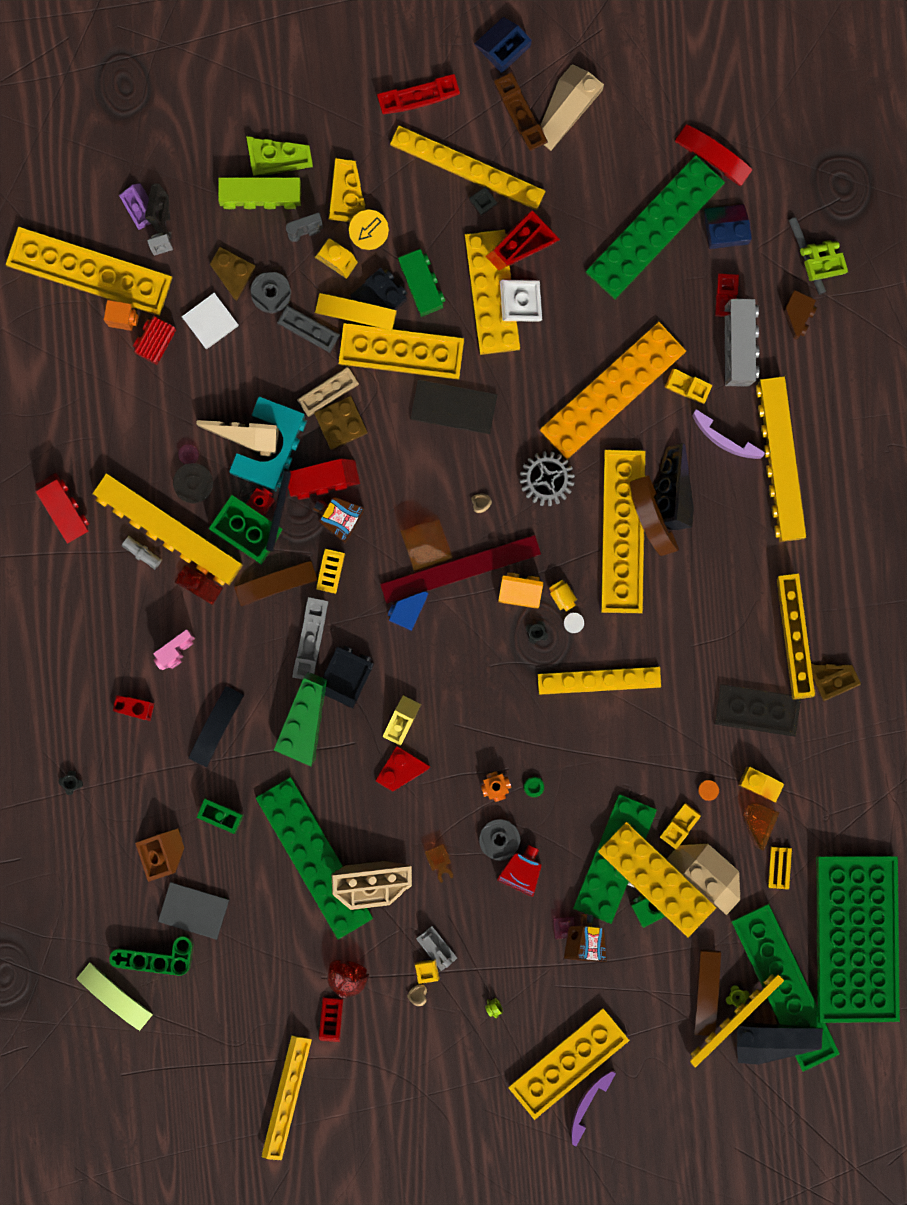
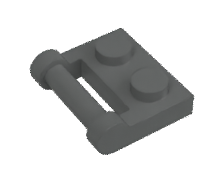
M319 213L292 221L286 225L288 238L291 242H297L300 236L309 234V236L316 235L321 232V229H324Z

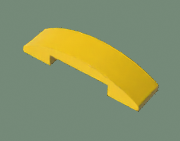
M319 293L315 310L317 314L387 330L393 329L397 312L396 310Z

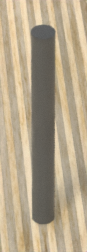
M797 218L790 219L789 223L800 249L807 247ZM808 255L803 256L805 261L811 259ZM821 279L813 281L819 295L826 292Z

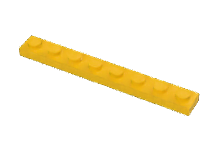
M398 126L390 143L395 148L535 210L538 209L545 194L543 189L401 126Z

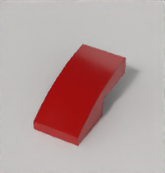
M718 274L715 316L725 317L731 315L730 312H725V305L731 299H737L739 275Z

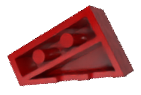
M532 210L523 216L485 257L500 271L553 245L560 239Z

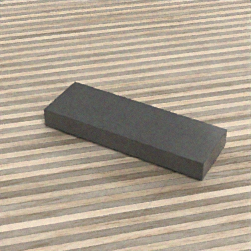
M288 305L277 324L328 353H331L340 337L336 332Z

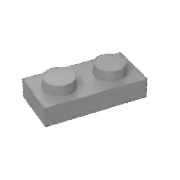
M158 233L147 240L154 256L173 250L167 234Z

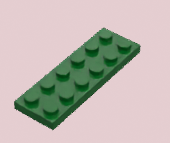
M620 794L618 795L573 909L593 915L595 918L612 924L628 880L598 851L626 822L646 839L657 812L656 809Z

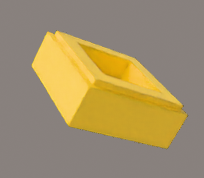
M436 959L415 963L418 984L439 981Z

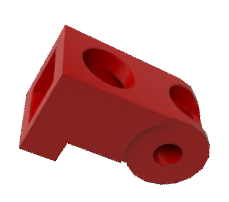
M116 695L112 711L151 721L155 703Z

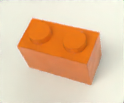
M107 300L104 321L109 327L133 331V326H137L138 314H136L132 304Z

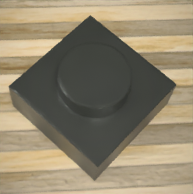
M486 187L469 198L480 216L497 205L496 200Z

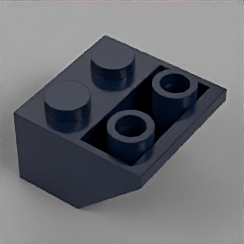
M503 17L474 45L503 73L531 47L532 40L518 25Z

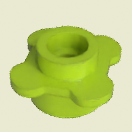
M734 985L731 987L730 995L726 997V1003L729 1005L733 1004L736 1007L742 1003L745 1005L750 994L747 990H740L738 986Z

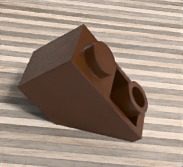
M795 290L784 309V315L793 338L797 340L800 335H805L809 327L806 322L809 317L813 318L817 307L814 306L815 299Z

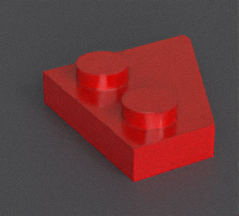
M397 746L377 777L376 782L391 791H395L427 771L430 766Z

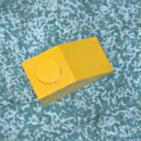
M746 767L739 786L776 803L784 784L760 771Z

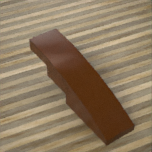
M700 950L694 1035L709 1036L712 1032L715 1033L721 951Z

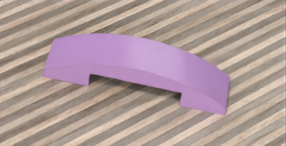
M696 410L692 415L700 430L720 448L746 458L761 459L764 456L765 452L749 442L742 448L711 429L710 425L713 420L700 411Z

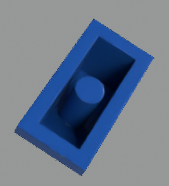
M424 591L398 601L396 606L392 604L388 612V616H390L389 621L412 631L428 597V593Z

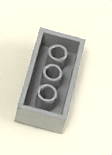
M731 299L725 305V312L731 313V315L725 316V386H750L756 381V378H759V366H756V358L759 357V346L756 345V338L759 336V326L756 325L759 306L755 305V299Z

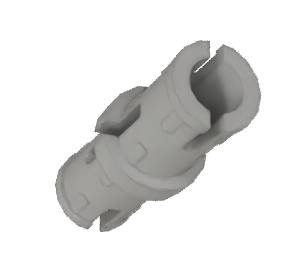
M130 536L122 544V547L133 553L137 560L141 559L154 570L162 561L161 558L149 551L147 546H142Z

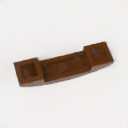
M512 72L495 80L494 84L501 100L529 151L548 143L540 125L537 124Z
M649 475L630 481L637 515L654 549L660 556L678 551L679 547L672 531L668 532L654 499L656 491Z
M312 561L257 578L234 588L242 607L295 587L318 581Z

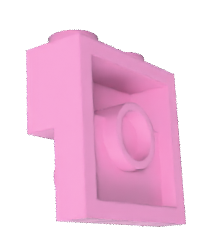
M185 630L153 653L156 657L154 662L160 670L166 668L173 669L181 663L180 659L184 656L179 650H186L194 644L192 640L195 637L191 631Z

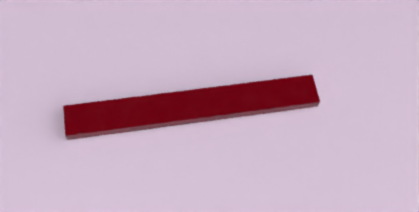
M534 535L380 585L386 604L539 556L541 552Z

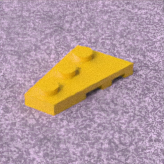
M335 158L329 220L350 222L354 214L360 210H365L356 161Z

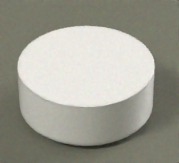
M570 613L564 619V627L570 633H578L584 627V619L578 613Z

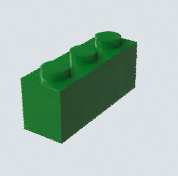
M421 249L399 257V265L420 317L443 309L445 298L441 290L437 291L435 284L438 281L435 273H430L427 265H430L427 254H422Z

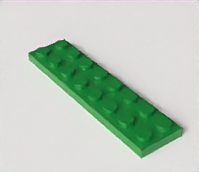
M695 155L591 265L586 274L616 300L717 193L725 182Z
M290 777L256 797L257 802L336 938L340 939L371 921L373 917L368 908L350 910L332 894V874L341 869L343 865L293 779Z
M769 904L731 921L762 988L765 986L763 982L771 974L774 976L779 974L784 979L767 997L779 1024L823 1028L822 1049L795 1056L802 1072L839 1055L840 1053L826 1024L818 1022V1007Z

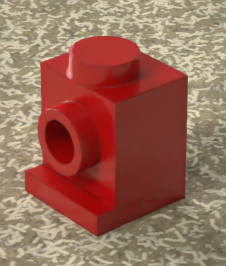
M264 487L261 490L256 488L246 505L262 516H265L275 501L272 498L273 493ZM258 498L263 499L262 505L256 504Z

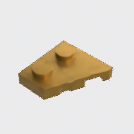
M219 247L210 263L234 300L237 301L255 270V265Z

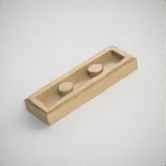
M347 367L298 398L297 401L309 417L314 412L319 411L358 386L359 383Z

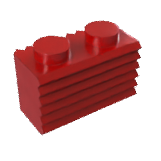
M153 316L151 320L148 319L144 324L143 330L145 332L142 337L136 339L133 347L135 348V354L158 365L176 329Z

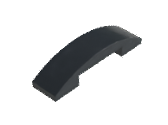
M228 686L225 687L207 719L189 759L206 768L208 767L224 732L244 697L243 694Z

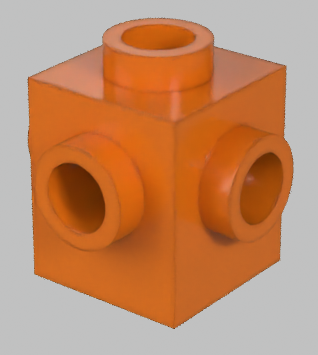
M497 771L487 774V779L483 780L484 784L480 785L484 797L488 796L489 800L494 799L495 802L506 799L505 794H508V789L511 788L508 776L498 775ZM494 783L500 784L498 791L492 789Z

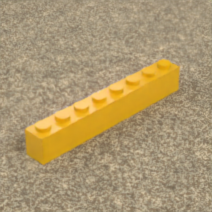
M785 377L761 379L758 382L759 385H756L757 398L760 397L761 405L758 406L759 416L763 417L764 425H761L762 437H766L767 444L764 445L765 458L768 457L769 459L766 471L767 476L771 477L772 485H769L770 497H774L775 504L772 505V515L777 520V525L774 526L775 537H779V542L805 539L806 531Z
M107 473L93 492L97 497L95 501L104 507L107 504L114 508L112 512L123 518L125 515L131 519L129 523L138 530L140 527L146 529V535L156 541L159 538L164 541L162 546L171 552L174 549L181 553L180 558L188 563L192 560L198 564L196 568L204 574L208 572L215 576L213 580L223 586L225 583L230 585L243 565Z

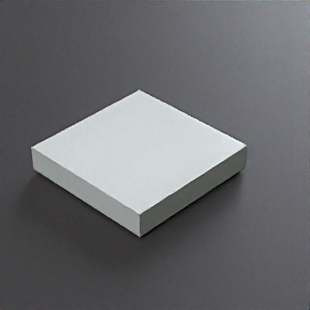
M539 280L500 281L503 321L539 322L542 320Z
M215 293L182 316L206 350L239 326Z

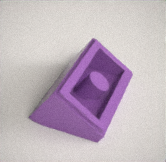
M133 184L119 195L138 230L160 218L141 184Z

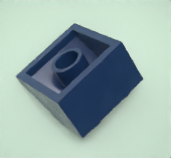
M744 204L704 209L709 249L750 244L752 240L750 222Z

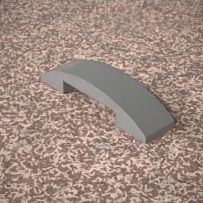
M308 597L292 675L293 678L303 679L307 672L313 674L315 672L328 601Z

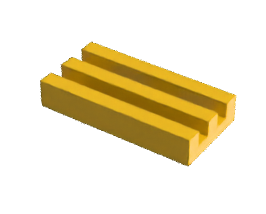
M771 847L768 888L789 889L792 848ZM775 851L779 852L777 884H773ZM783 852H786L784 885H781Z

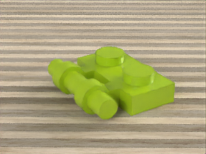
M824 241L819 245L809 244L807 247L800 249L802 256L808 255L811 258L804 262L809 281L843 275L848 272L843 253L836 254L834 250L839 249L838 241ZM824 252L826 256L820 257L819 253Z

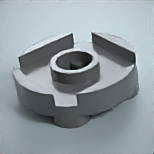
M277 272L260 274L251 285L253 303L261 311L271 314L283 310L291 298L289 282L283 275ZM275 288L276 295L274 297H267L266 289Z
M497 819L490 821L481 830L479 843L484 854L492 859L501 861L509 859L516 853L520 844V835L517 828L509 821ZM497 834L506 838L502 846L494 843Z

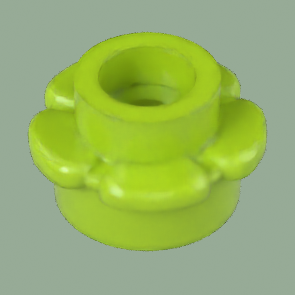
M496 998L487 1000L488 1005L485 1006L488 1015L498 1018L503 1013L500 1002Z

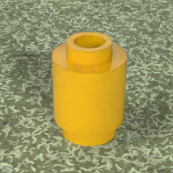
M563 580L549 588L551 591L550 595L560 610L568 611L576 606L574 602L577 598L569 585L565 584Z

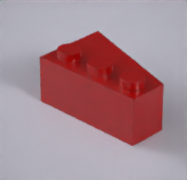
M337 459L290 471L291 478L288 488L291 497H298V500L310 498V494L323 495L329 493V490H343L348 486L358 485L360 480L356 461Z
M57 473L37 483L35 491L68 544L87 533V525L90 523L84 514L80 515L77 509L79 507L74 497L69 496L67 492L69 489L63 479L60 480Z

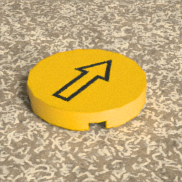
M365 209L353 215L349 222L348 231L349 237L356 246L361 249L372 250L377 249L385 242L388 237L389 228L388 222L381 213L376 210Z

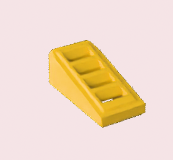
M325 549L316 590L337 593L345 553ZM328 556L338 558L339 562L329 561ZM326 564H327V565H331V566H336V567H337V571H336V570H332V569H327V568H326ZM324 573H329V574H334V575H336V576H335V579H334V578H330V577H325V576H324ZM322 581L332 582L334 586L323 585Z

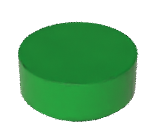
M530 777L524 783V791L530 797H538L544 791V783L538 777Z

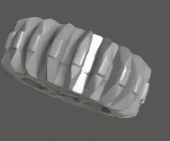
M543 451V458H540L539 454L536 453L535 462L532 458L528 459L531 466L523 465L527 472L521 471L520 475L526 477V479H521L520 484H527V486L522 488V491H530L526 495L527 498H530L532 495L535 496L532 501L533 503H536L537 499H541L540 506H543L544 500H548V506H552L553 499L556 504H559V496L563 500L567 498L563 492L571 493L567 486H574V482L568 481V479H572L575 476L574 474H568L573 469L572 466L565 468V465L568 463L567 459L562 463L560 462L562 455L559 454L557 459H554V452H551L549 458L546 451ZM544 463L554 464L560 470L549 471L544 466ZM538 466L541 476L534 482H531V472ZM544 473L548 477L553 476V479L550 480V485L547 483V481L541 482V480L544 479ZM563 475L564 484L556 492L554 481ZM544 486L551 495H543L534 488Z

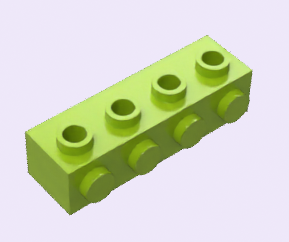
M219 178V204L224 209H235L236 206H244L245 209H255L256 206H264L265 209H275L276 206H284L285 209H295L296 206H301L300 178Z

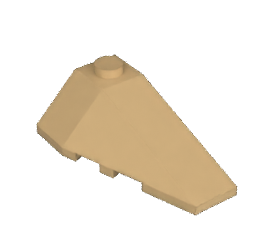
M573 64L559 79L540 126L548 140V143L544 144V146L550 151L603 91V83L588 71Z
M197 420L196 424L198 427L255 452H259L260 456L272 457V454H277L279 429L276 425L249 423V427H246L245 424L237 422L225 425L224 422Z

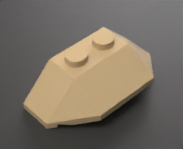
M709 844L679 845L666 859L724 914L727 915L740 901L739 871Z
M381 861L346 865L332 874V894L350 910L390 905L406 889L412 886V866L407 864Z

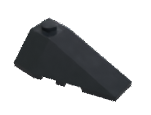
M682 443L666 448L659 469L661 475L658 483L654 484L656 491L654 499L668 530H681L693 526V498L686 446Z
M742 1022L738 1026L737 1032L738 1063L759 1065L822 1049L823 1028Z

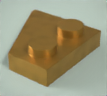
M811 664L813 681L823 702L861 685L852 665Z

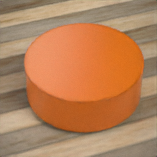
M706 780L699 785L698 794L702 799L711 801L718 796L719 787L714 781Z

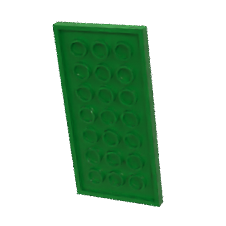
M898 856L816 857L818 1022H900Z

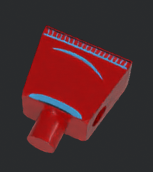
M528 845L524 855L515 853L498 876L497 881L533 897L542 866L534 861L539 850Z

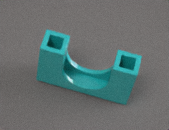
M258 397L252 417L278 427L283 436L282 450L276 458L266 462L256 461L236 454L230 474L277 491V488H280L285 468L289 469L293 459L290 457L292 450L296 451L300 439L297 437L300 431H304L307 420H305V414Z

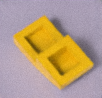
M672 369L665 388L705 404L712 385L677 369Z
M685 802L663 831L660 838L677 849L699 820L701 814Z

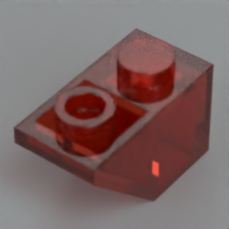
M186 565L180 571L175 581L176 584L211 605L214 604L223 589L220 585Z

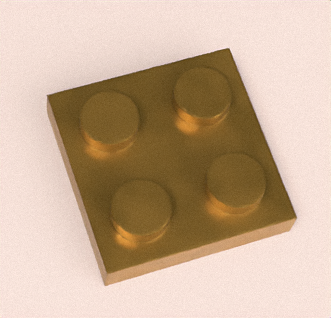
M351 396L314 412L331 450L368 434Z

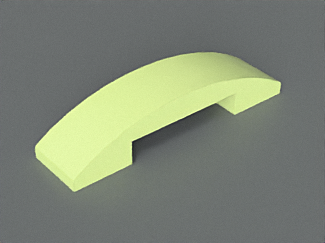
M89 963L76 979L113 1012L140 1031L153 1014L105 977L106 975L92 963Z

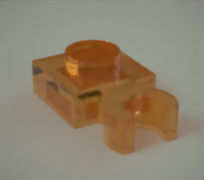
M444 844L425 851L432 871L436 869L439 871L438 880L441 883L443 882V873H448L452 879L453 873L446 867V865L451 864Z

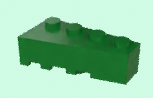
M307 672L274 751L306 765H313L316 760L326 679Z

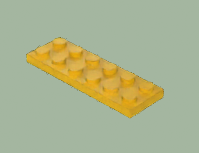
M505 230L465 234L480 355L520 350L517 321L502 320L500 281L511 280L510 266L499 271L485 257L506 235Z
M344 323L339 364L459 379L464 338L393 329L387 330Z
M627 822L598 851L687 938L716 909L698 889Z
M602 1008L508 1086V1088L535 1120L630 1040Z

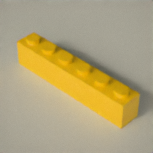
M799 574L778 576L777 586L792 700L811 698L815 696L800 577Z

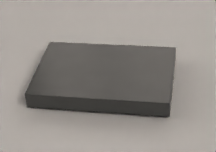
M170 882L158 922L217 940L229 900Z

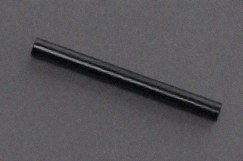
M287 471L283 472L265 550L267 551L274 550L291 478V473Z

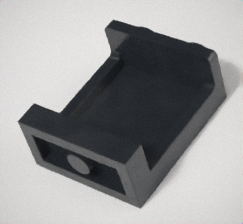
M342 645L341 648L336 647L335 653L323 676L327 680L325 696L354 708L374 664L371 663V658L363 654L358 657L352 654V649Z

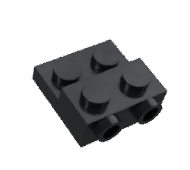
M380 268L365 280V283L354 291L350 297L354 301L397 310L407 302L405 295L408 293L400 284L398 286L392 281L394 277L387 269L383 271Z

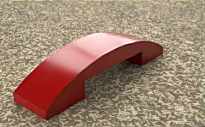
M455 74L437 78L434 82L399 91L395 89L377 94L382 114H391L441 102L459 95L460 91Z
M687 124L675 140L676 143L689 152L693 151L725 173L724 176L740 187L753 170L726 147Z

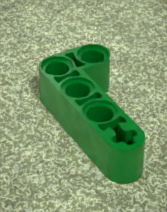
M183 935L174 941L172 954L118 948L110 954L109 961L116 968L182 976L190 970L194 944L189 936ZM180 940L188 942L189 947L186 951L179 949L178 943ZM121 953V957H130V965H128L129 960H122L118 963V959H115V956ZM137 955H142L145 958L143 966H138L135 963ZM157 958L165 960L166 965L163 969L155 965ZM178 960L185 962L186 969L184 971L176 969L175 964Z

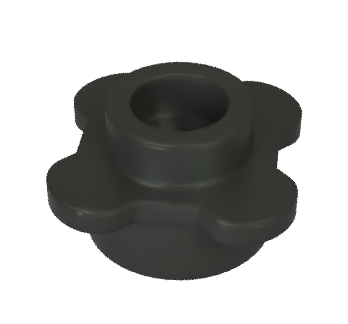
M539 621L537 624H528L526 626L530 643L535 644L539 640L545 641L548 639L544 622Z
M69 771L68 775L60 778L58 781L59 785L65 789L67 795H72L74 790L83 786V781L77 778L75 771Z

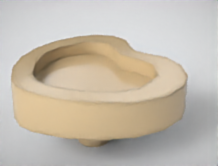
M476 494L472 497L476 513L486 511L492 503L491 498L486 494Z
M423 984L413 987L407 995L409 1001L416 1006L424 1005L427 1000L425 997L427 988Z

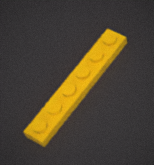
M660 667L538 674L539 695L661 688Z
M771 974L763 982L765 986L761 990L757 988L749 996L751 1000L746 1005L742 1003L735 1009L736 1015L731 1020L727 1017L719 1025L722 1028L716 1034L712 1032L705 1039L707 1043L702 1048L698 1046L690 1054L692 1057L690 1059L691 1064L696 1068L784 979L779 974L776 976Z
M291 1036L261 1156L263 1158L282 1160L312 1041L310 1038Z

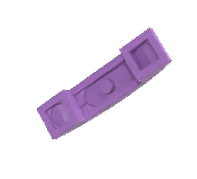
M612 1069L599 1076L580 1099L572 1121V1145L577 1146L586 1129L585 1125L581 1124L580 1121L598 1088L606 1092L616 1074Z

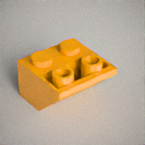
M507 573V576H502L498 602L538 609L543 582L539 581V577L527 576V579L519 578V574Z

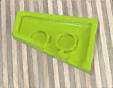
M246 136L253 177L313 167L309 145L282 143Z

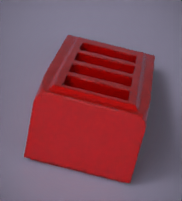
M323 997L319 1030L320 1041L340 1042L343 999ZM327 1005H336L338 1009H326ZM326 1013L337 1014V1018L326 1017ZM325 1022H334L337 1024L336 1026H327L325 1025ZM325 1030L336 1031V1035L325 1034Z

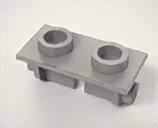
M433 926L416 938L432 960L436 959L437 966L441 971L457 959Z

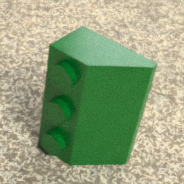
M231 495L209 529L259 564H262L270 551L265 549L272 522ZM280 527L278 529L276 541L283 530Z

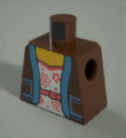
M335 497L332 498L329 504L318 499L313 510L323 515L319 521L320 524L345 544L365 511L363 507Z
M581 914V925L569 927L564 959L607 962L604 929L593 927V915Z

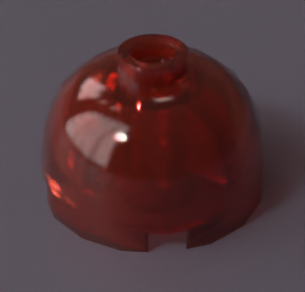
M341 960L332 961L329 964L327 973L329 987L341 998L360 994L368 982L369 973L366 974L367 969L352 961H347V964H340Z

